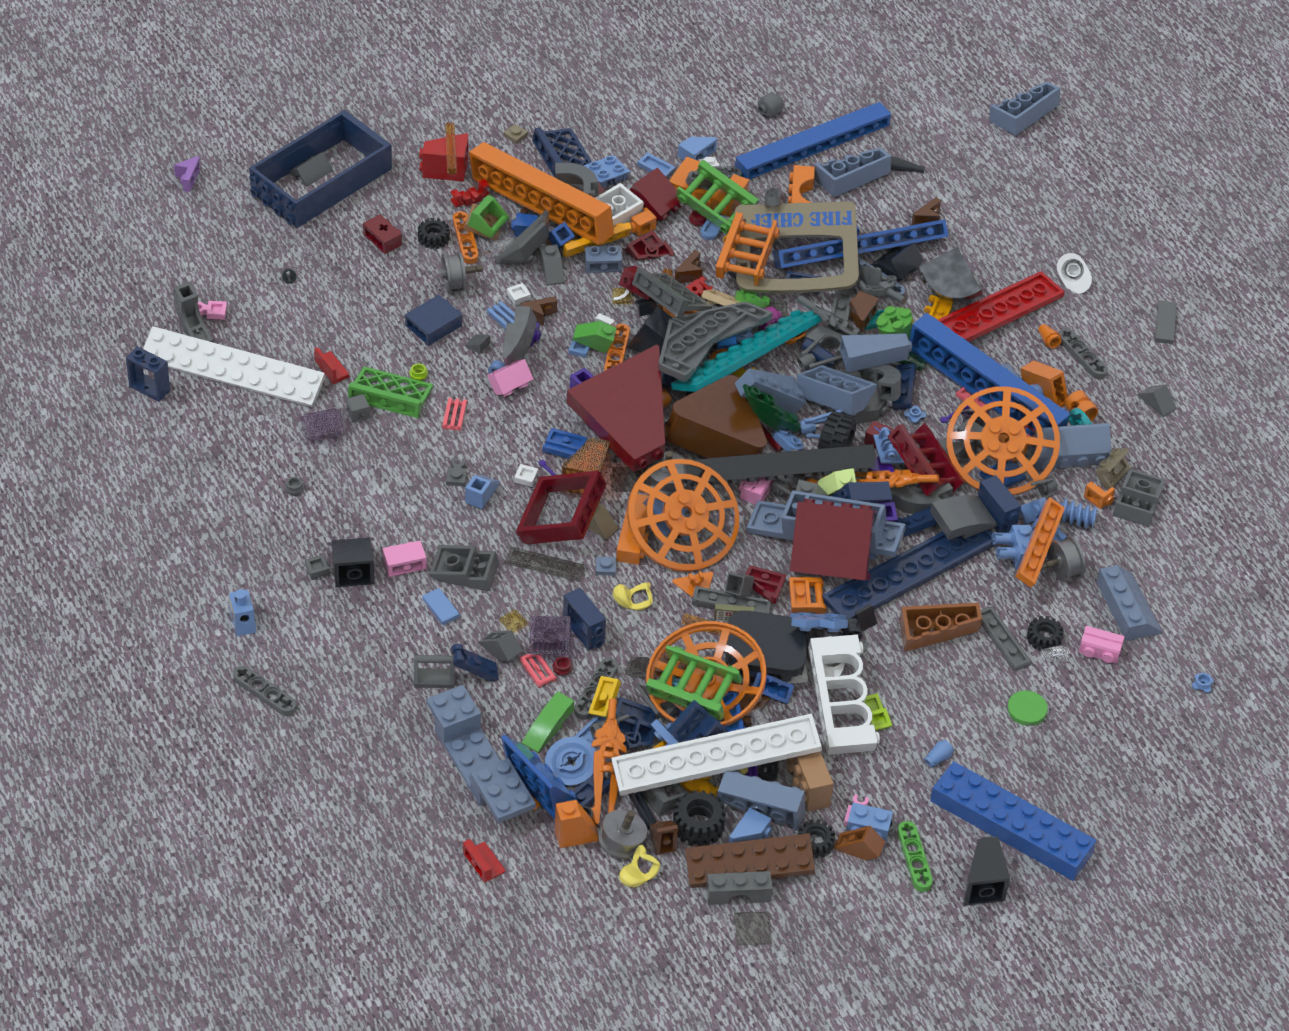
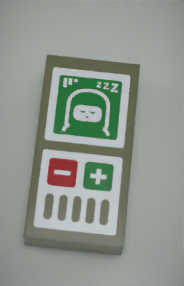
M715 604L714 620L729 621L733 613L738 611H754L755 607Z

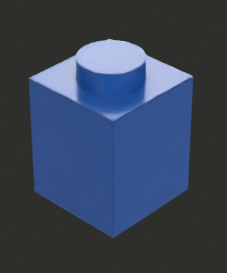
M517 213L516 219L512 220L511 230H514V237L521 235L538 218V215Z
M566 222L549 232L548 239L552 245L557 244L559 249L566 242L572 240L575 235Z

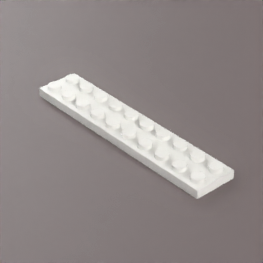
M154 326L143 348L166 360L170 369L312 408L325 379V373Z
M808 714L617 756L611 759L621 796L725 773V771H734L822 751V746L813 716Z

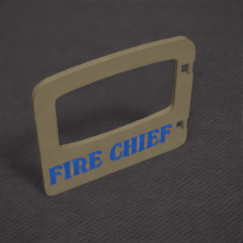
M853 202L784 203L777 206L754 204L736 207L735 214L736 212L743 213V221H746L747 224L771 228L773 221L777 220L778 228H780L778 239L836 238L843 241L844 273L841 275L801 279L763 278V280L759 281L758 286H754V277L736 273V282L741 290L757 293L821 292L849 289L858 282L856 206ZM746 230L740 233L741 237L759 241L767 240L768 237L765 234ZM739 244L736 245V250L750 253V246ZM736 258V265H747V268H751L749 260Z

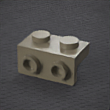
M1128 448L1112 450L1110 456L1103 460L1095 471L1105 489L1108 490L1113 487L1131 468L1124 457L1129 452Z

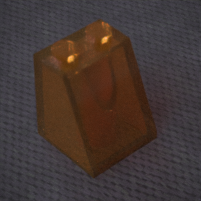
M597 438L589 439L563 463L562 474L599 470L605 479L609 467L610 441ZM584 489L567 490L565 492L582 495Z

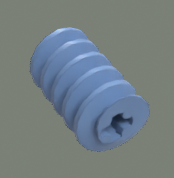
M1066 498L1062 503H1059L1065 507L1062 514L1063 523L1069 518L1070 525L1077 521V527L1084 523L1085 529L1090 524L1093 529L1097 507L1090 511V506L1087 504L1083 509L1081 502L1075 507V501L1073 500L1068 505Z

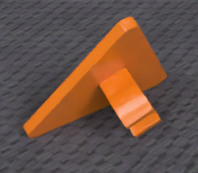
M699 571V574L695 575L689 573L688 576L673 579L672 582L693 597L695 586L710 588L713 572L702 573Z

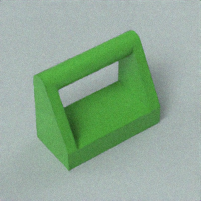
M487 195L472 211L468 226L491 238L507 222L509 216L494 197ZM488 213L499 218L492 227L483 219Z

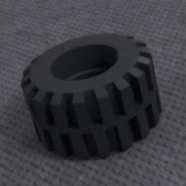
M832 411L822 428L818 449L851 446L856 432V418Z
M695 790L691 794L687 792L684 794V797L681 796L678 802L675 803L673 822L678 827L677 838L681 836L683 843L687 840L688 845L693 846V843H696L697 847L702 846L703 843H705V846L710 845V841L713 843L717 842L718 837L721 838L724 832L726 817L724 803H720L721 799L719 797L715 798L713 793L707 794L703 790L701 792ZM693 815H703L708 820L696 821L690 817Z

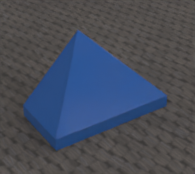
M761 672L756 673L753 687L760 686ZM767 675L762 695L788 704L794 685Z

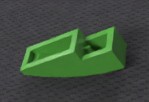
M557 691L532 724L522 744L539 753L562 728V723L574 711V700Z

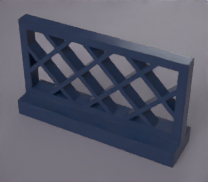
M541 127L534 129L532 142L555 178V163H566L561 161L560 158L568 160V163L573 162L582 166L592 162L571 128L543 131ZM569 134L571 138L568 139L562 135ZM547 137H552V138H554L555 140H554V141H553V140H550V139H548ZM558 140L566 143V145L558 143ZM569 145L577 146V150H575V149H573V148H570V147H568V146H569ZM553 147L559 148L562 151H557ZM564 152H569L573 154V156L567 155ZM576 155H577V156L583 157L584 160L582 161V160L577 159V158H575V157H576Z

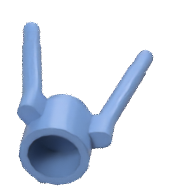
M831 412L800 420L801 435H806V439H819V434H813V432H816L815 424L825 422Z

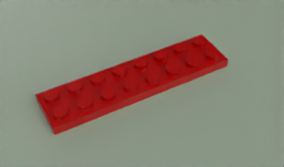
M1040 271L938 319V321L970 342L1064 297L1065 291Z

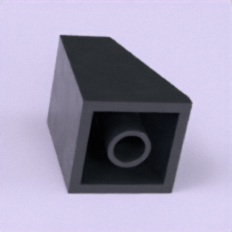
M657 306L638 330L627 348L641 353L658 345L661 355L669 320H672V317Z
M370 537L331 540L335 588L375 584L374 558Z
M999 837L978 839L965 891L964 906L1005 901L1010 876Z

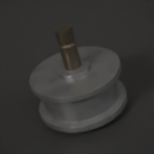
M457 251L455 255H446V253L441 255V278L444 280L447 293H450L453 289L460 288L462 291H465L467 286L466 274L483 272L482 265L465 267L461 251Z
M667 451L664 452V457L660 460L650 463L647 466V470L666 460L685 458ZM675 464L678 474H684L683 464ZM667 466L656 470L647 477L648 486L654 488L661 480L671 476ZM681 479L684 489H686L688 483H685V480ZM672 481L664 485L659 491L670 496L676 492V488Z
M1067 536L1060 542L1058 540L1051 542L1048 550L1049 560L1043 563L1041 570L1052 567L1062 582L1068 581L1072 576L1082 577L1085 574L1086 563L1079 542L1073 536Z
M633 810L612 811L603 820L602 827L598 832V842L601 848L613 857L620 859L632 858L637 847L643 845L646 839V824Z

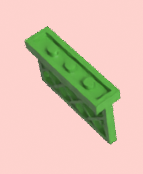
M364 366L355 381L349 384L348 398L364 394L369 406L419 418L421 408L430 395L433 384ZM365 373L373 374L374 376L366 378ZM389 378L391 381L383 382L382 379ZM378 381L379 383L376 385H371V382ZM404 382L408 383L409 385L401 387L400 383ZM391 386H395V387H396L395 389H391V390L388 389V387H391ZM424 387L427 389L423 391H418L417 388ZM413 390L414 392L411 394H406V391Z

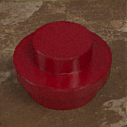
M695 210L689 216L690 223L696 226L704 225L707 218Z
M558 657L553 662V671L556 674L564 676L571 673L573 665L567 657Z

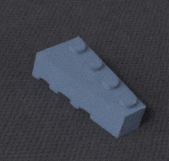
M1047 81L1029 89L1028 93L1021 92L1016 94V98L1002 100V104L999 105L993 104L990 106V121L1016 136L1060 105V88Z
M882 148L860 152L859 156L847 155L845 159L838 161L831 159L826 164L814 163V179L833 197H836L891 173V155Z
M749 368L735 382L741 397L746 398L743 389L744 384L751 387L755 386L761 392L771 394L775 398V404L789 413L793 412L796 414L806 404L803 397L804 394L792 376Z
M725 771L718 789V797L722 803L743 811L746 808H752L773 818L776 824L782 826L784 822L793 826L792 830H799L806 813L804 791L797 787L783 786L775 781L768 782L756 776L742 775L737 771Z

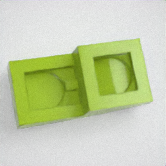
M878 693L866 696L865 704L872 712L870 725H874L875 731L892 727L887 709L883 708Z

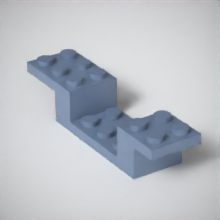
M794 490L791 492L787 505L758 500L747 525V533L793 540L797 502H804V498L815 499L816 504H822L823 501H832L834 506H841V503L853 504V508H860V505L872 506V510H877V513H874L870 553L896 557L906 529L903 523L886 521L885 505Z
M464 685L427 698L426 704L435 717V732L479 806L487 804L498 823L535 809V801L510 760L507 758L500 761L481 730V713Z

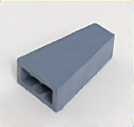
M906 334L841 336L840 353L846 372L907 360L908 354L912 350V343L908 340Z

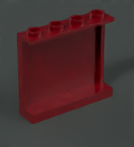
M804 498V502H797L790 571L870 580L871 572H868L874 513H877V510H872V506L860 505V508H853V504L841 503V506H834L832 501H823L822 504H816L815 499Z

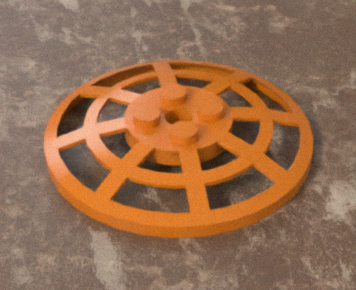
M992 387L974 393L959 405L948 425L946 448L948 457L963 480L969 486L979 490L980 483L968 475L975 467L991 476L997 475L1003 484L1004 477L1017 476L1025 471L1033 479L1031 482L1046 479L1058 458L1060 434L1053 414L1037 397L1018 388ZM1003 391V401L991 402L982 407L974 401V399L984 394ZM1011 392L1028 397L1036 402L1039 407L1031 412L1020 404L1010 402ZM968 405L975 413L968 420L965 432H953L958 416ZM1002 406V416L992 419L985 412L991 408ZM1010 407L1020 410L1026 416L1020 421L1009 417ZM1044 412L1052 424L1054 441L1043 439L1042 428L1037 417ZM978 417L986 423L982 432H970L973 423ZM1031 421L1036 428L1038 438L1026 436L1024 427ZM1000 435H1006L1008 436L1009 441L1007 443H1001L998 440V437ZM952 439H964L965 450L971 461L963 468L958 463L954 454ZM970 440H981L983 450L976 456L971 449ZM1025 445H1036V451L1028 461L1022 454ZM1042 447L1053 448V455L1049 464L1039 475L1033 465L1038 460ZM989 456L998 461L997 470L988 468L981 461ZM1017 459L1022 465L1018 469L1005 471V465L1008 461ZM1030 482L1008 490L1014 496L1030 491L1038 485L1031 486Z
M672 459L660 462L649 468L639 477L629 495L627 519L633 539L647 557L665 568L690 572L710 567L722 559L735 542L739 529V509L734 493L728 483L717 472L700 462L687 459ZM675 464H690L705 471L701 478L691 474H678ZM667 466L671 476L661 480L654 488L643 483L653 472ZM711 475L724 486L731 500H721L717 491L708 483ZM681 479L695 481L698 485L694 491L684 489ZM672 481L676 488V492L670 496L659 491L664 485ZM704 488L710 491L716 502L706 503L705 499L701 496ZM640 490L649 494L646 509L647 517L636 520L635 501ZM655 498L664 502L663 512L657 515H653ZM683 508L688 509L690 517H684L681 510ZM734 508L735 524L731 538L722 531L725 521L724 509ZM719 510L717 527L708 521L709 511ZM665 521L667 527L671 530L667 538L661 533L656 523ZM650 525L654 535L663 543L658 554L645 542L638 528ZM703 528L713 534L707 541L699 544L697 533ZM678 535L689 536L692 546L676 544L674 541ZM717 538L726 544L724 549L716 556L707 561H702L701 550L710 546ZM670 548L680 552H693L695 564H681L664 557Z
M717 621L693 623L671 633L655 649L647 667L646 683L649 678L654 680L656 668L664 671L667 664L659 660L665 653L666 646L673 645L681 638L687 648L684 651L699 656L697 651L716 649L714 657L702 658L728 667L721 660L723 653L727 652L738 661L731 666L738 670H743V685L731 682L725 695L732 691L739 693L738 696L727 706L723 700L721 701L725 721L720 723L724 727L735 723L749 713L757 704L764 691L767 669L761 648L747 632L734 625ZM701 631H721L718 643L704 642L694 645L689 635ZM729 634L745 641L752 648L753 652L743 658L737 650L726 645ZM758 658L761 668V683L759 687L749 686L750 675L747 665ZM677 662L666 682L667 685L672 686L673 675L680 678L683 676L685 670L677 668L681 662ZM695 668L684 690L691 694L695 693L706 671ZM713 675V680L708 684L702 697L708 700L714 699L724 678ZM649 694L657 711L665 719L673 723L676 719L671 717L660 705L669 701ZM745 694L756 695L743 711L732 717L729 710L733 709L743 699ZM674 704L681 711H684L686 709L685 707Z

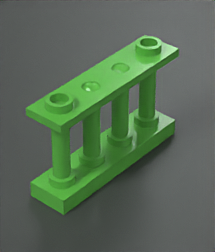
M702 160L698 165L697 172L699 175L686 190L679 186L676 197L681 203H686L718 226L723 233L728 234L735 212L728 220L719 214L729 202L735 199L741 205L758 204L759 199L705 160ZM704 179H707L713 185L698 200L691 194ZM718 189H721L727 195L712 210L705 204Z
M667 645L666 651L670 660L659 679L653 680L649 678L646 683L648 693L685 708L695 700L711 716L721 721L725 715L721 701L732 681L741 684L740 671L733 666L727 667L688 653L678 646L672 647ZM677 662L687 664L688 666L678 685L674 687L667 685L666 682ZM695 668L706 671L695 693L691 694L684 690ZM713 675L724 678L714 699L708 700L702 697Z

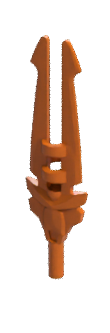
M895 469L894 472H890V470L855 472L856 477H866V479H856L857 482L889 481L890 488L903 487L907 484L919 482H939V475H920L911 473L910 470L901 471Z
M614 698L609 699L607 720L602 728L595 731L594 737L596 740L592 741L591 747H599V750L594 752L595 805L591 808L593 811L592 817L596 825L600 822L604 772L611 773L608 813L615 811L614 806L618 793V784L612 761L605 762V758L611 759L622 756L619 754V751L627 753L626 746L623 744L625 742V735L620 732L617 720L615 719L617 700Z

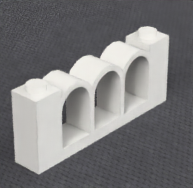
M858 635L811 638L808 649L827 755L875 751L880 738L879 733L875 732L874 725H870L872 712L865 704L867 686L860 678L863 669V662L860 658V654H863L862 642H859ZM848 663L855 668L856 672L846 676L825 677L823 664ZM853 688L861 697L853 701L829 702L827 689ZM857 713L864 718L865 723L860 726L834 728L832 715Z

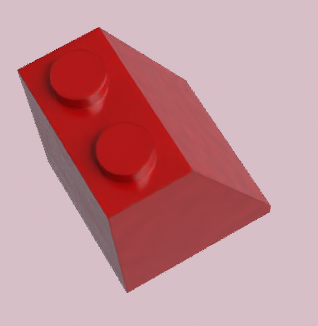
M464 133L425 141L423 148H420L419 159H422L419 171L422 172V178L464 182L469 159V134Z

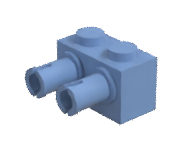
M1012 525L1009 533L993 532V545L1008 544V547H997V559H1012L1015 569H1018L1033 533L1031 525Z

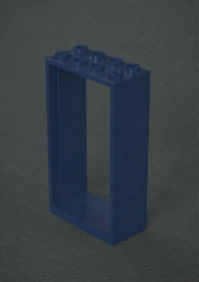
M343 110L249 167L250 193L254 198L258 197L266 207L272 208L276 215H281L285 218L289 225L299 228L392 169V146L349 112ZM343 140L366 156L297 200L274 184V182L288 175L289 171L315 154L327 151Z

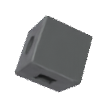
M364 394L346 399V411L352 423L370 418V406ZM364 412V416L358 417V413Z
M740 572L728 573L725 592L738 596L751 595L754 577Z

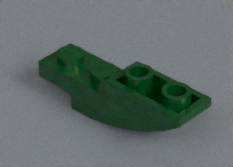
M743 385L751 409L762 422L776 431L782 426L795 433L801 429L797 415L793 412L789 413L776 405L775 398L771 394H765L755 386Z

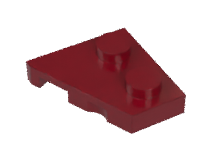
M749 565L746 574L754 577L752 589L773 604H776L787 575Z

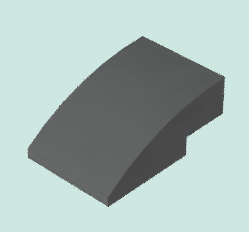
M516 306L514 323H506L502 355L506 365L516 360H521L531 344L537 322L531 307Z
M1129 469L1116 501L1113 515L1149 526L1166 480Z
M960 495L932 502L930 513L948 540L961 535L963 538H967L997 527L996 521L979 496Z
M439 545L429 575L445 583L490 591L499 559L496 551H477L476 546Z

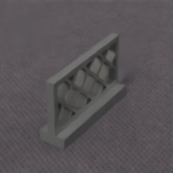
M637 268L632 284L677 317H683L684 311H704L712 308V305L667 273H650L644 268Z

